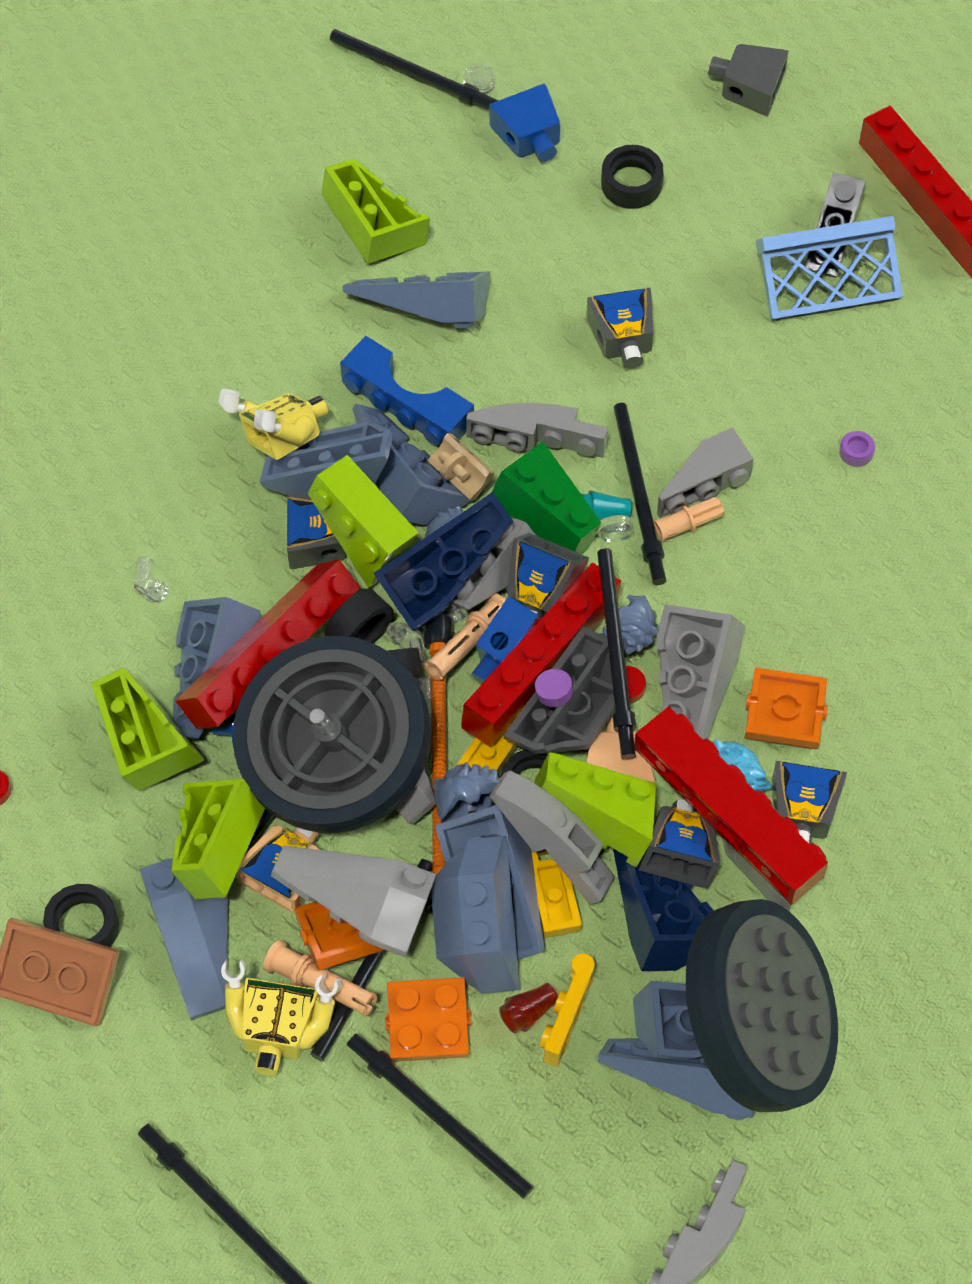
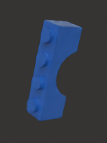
M365 335L340 362L342 382L347 389L354 393L359 392L368 398L376 408L387 410L396 416L398 421L405 427H413L422 433L433 445H441L447 433L453 434L458 440L465 435L466 418L468 413L474 411V404L448 387L429 394H418L403 389L392 377L394 373L393 352Z

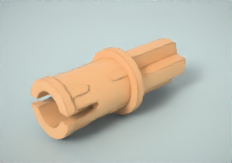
M715 497L689 508L684 505L681 507V511L659 520H654L656 534L663 542L688 530L695 532L697 526L723 516L724 509L721 501Z

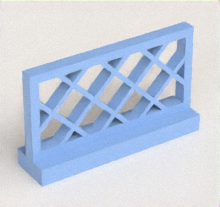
M894 216L764 237L756 240L757 252L761 255L770 318L777 319L903 297L893 230L896 229ZM885 239L887 253L879 263L867 254L866 250L874 240ZM866 242L862 248L855 245L856 243ZM847 245L858 253L848 268L833 258L840 246ZM833 248L829 254L822 249ZM809 251H815L825 258L815 274L800 263ZM801 253L797 259L790 256L791 254ZM782 256L793 264L783 279L772 272L770 258ZM861 257L877 267L867 282L852 272ZM887 261L889 264V269L884 266ZM829 262L844 272L834 288L819 277ZM796 268L812 278L802 293L787 283ZM880 271L891 278L893 292L881 294L871 286ZM848 276L863 286L858 295L853 299H848L838 291ZM774 280L779 283L776 289L774 287ZM815 282L830 291L823 304L816 305L806 297ZM784 287L798 297L791 309L778 311L776 297ZM867 290L873 294L863 297ZM834 296H836V297H838L840 300H842V301L830 302V301L833 299ZM802 301L809 305L806 307L798 308Z

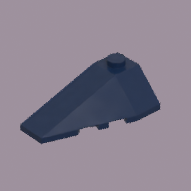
M492 492L374 572V575L413 632L444 612L509 529L513 520L494 492Z
M613 849L630 943L640 970L677 971L686 966L693 936L701 922L714 910L707 901L701 903L691 891L692 884L639 871L640 862L637 867H634L626 862L628 859L626 855Z

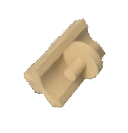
M450 433L445 435L440 447L427 460L440 472V475L449 480L469 500H475L481 491L487 488L495 474Z

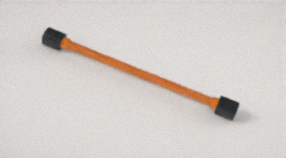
M439 614L424 625V648H429V655L433 657L453 638L452 618L448 615ZM446 675L442 680L431 679L433 785L435 784V779L444 778L447 770ZM437 805L432 807L433 869L431 871L436 875L446 865L435 825L442 823L437 814ZM430 890L425 903V911L433 914Z

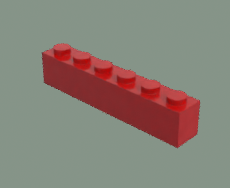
M891 105L865 117L859 139L860 146L972 279L971 199Z
M340 559L317 564L175 700L196 729L218 727L238 708L247 686L266 663L285 649L306 641L360 588Z
M592 562L464 703L461 722L462 729L491 748L513 723L535 693L537 677L544 671L554 667L582 627L594 631L602 623L605 615L598 565ZM615 577L618 600L622 581Z
M668 706L636 732L635 750L790 905H793L824 878L828 862L821 848L815 843L809 844L799 834L798 827L790 818L782 817L772 808V803L766 794L760 790L755 791L746 782L744 774L737 766L727 764L720 757L717 747L709 739L703 740L694 731L692 723L685 715L681 713L677 715Z

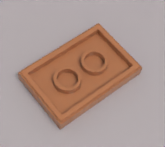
M10 918L7 921L0 948V997L97 1027L101 1025L120 950L19 919Z

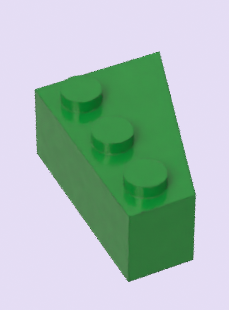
M543 441L501 471L492 490L510 517L526 522L536 536L579 554L584 553L588 549L602 523Z

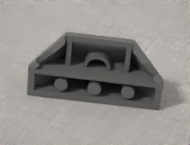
M582 627L552 668L563 670L571 677L573 685L571 699L561 706L549 707L538 700L535 691L503 735L505 740L534 754L589 749L615 713L607 637Z

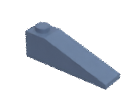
M490 271L446 273L447 276L436 277V281H430V277L427 275H415V277L404 278L403 282H398L396 277L352 280L343 285V292L438 322H453L454 328H467L474 326V322L484 317L490 283Z
M359 404L354 405L352 410L357 423L373 421L384 428L390 429L393 433L388 461L379 475L377 483L380 491L409 522L425 526L440 511H446L447 508L454 509L456 506L462 507L469 503L470 500L458 488L429 464L427 460L430 458V455L425 450L420 451L414 445L406 442L408 435L387 415L378 409Z
M228 597L184 602L176 635V647L181 648L182 653L181 663L175 665V677L180 678V691L173 699V722L187 739H199L204 728L196 729L175 700L258 621L260 610Z
M497 805L435 825L446 864L467 840L507 836L517 960L544 952L531 848Z
M173 858L141 868L140 872L190 1020L192 1021L226 1009L225 985L228 984V981L223 978L221 968L227 959L228 894L226 898L195 899L171 872Z
M650 981L633 998L636 1036L654 1058L685 1061L703 1058L691 1027L686 999V984Z
M639 1038L608 1039L598 1054V1062L712 1113L724 1114L730 1119L741 1120L753 1118L756 1112L734 1101L720 1087L703 1058L693 1061L654 1058Z

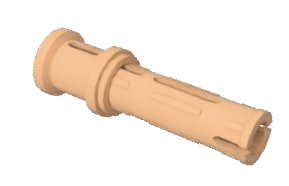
M495 593L486 599V604L478 612L474 611L468 615L466 626L425 663L424 666L427 673L436 680H442L445 674L476 646L478 640L506 599Z
M281 940L276 941L270 947L263 963L264 971L270 974L276 972L290 979L291 984L294 986H308L316 989L315 982L317 978L326 973L324 985L327 989L333 990L335 980L340 977L326 969L318 971L311 955L305 954L302 956L288 949L287 943ZM340 977L343 981V986L338 993L332 996V999L359 1012L365 1017L368 1016L374 1006L368 1003L369 1001L376 1003L377 994L369 992Z

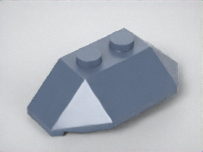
M373 421L320 431L316 438L278 460L269 455L266 456L260 483L265 488L285 495L287 493L308 495L316 476L348 455L375 484L388 461L393 433L390 429L384 428Z
M507 836L467 840L437 873L431 887L436 958L459 977H465V981L481 994L520 990Z

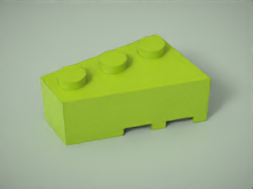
M355 158L325 167L322 196L367 264L426 245L430 217L423 212L418 214L407 205L406 198L400 194L395 196L384 187L383 180Z
M348 455L319 473L308 492L309 497L368 588L379 582L374 572L407 551L419 533Z
M123 667L91 682L121 777L137 790L141 791L205 761L145 686L126 668Z
M549 752L534 784L546 790L575 813L604 844L603 849L607 845L628 857L627 863L637 867L653 839L656 783Z
M243 778L183 784L182 793L186 796L185 808L179 811L182 830L181 834L176 835L171 872L195 899L226 898L265 808L250 791L249 785Z

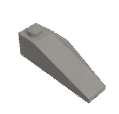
M665 604L656 638L661 671L659 672V684L662 685L663 696L661 712L669 706L677 715L679 713L685 715L692 723L694 731L704 740L709 736L736 666L746 626L730 614Z
M283 845L271 873V877L306 901L315 900L330 910L329 917L338 923L344 920L359 930L358 937L367 943L403 957L407 954L436 876L432 872L400 860Z

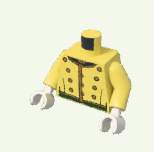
M221 389L219 404L226 412H239L248 443L276 460L316 438L320 433L316 419L328 414L327 405L319 395L305 401L290 393L260 405L247 400L239 403L241 394L232 389Z
M226 959L222 965L221 973L223 978L229 982L225 985L226 1015L233 1033L236 1037L243 1040L245 1050L258 1053L254 1068L256 1072L270 1076L277 1075L281 1057L299 1059L303 1050L310 1049L328 1031L335 1004L332 996L341 990L343 981L338 977L335 980L333 990L327 989L324 985L326 973L317 978L315 982L316 989L246 978L245 984L240 982V979H242L246 972L247 966L243 959L240 960L241 971L239 974L234 975L228 971V959Z

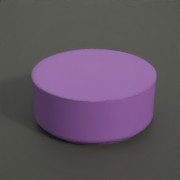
M849 432L841 440L839 448L840 457L850 466L861 467L867 465L874 456L875 442L865 432Z
M546 670L535 681L537 698L546 706H561L567 703L573 695L571 677L563 670Z

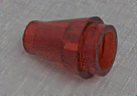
M544 983L540 987L505 999L504 1004L499 1007L501 1019L511 1032L515 1034L520 1031L527 1032L556 1004L558 995L549 983Z

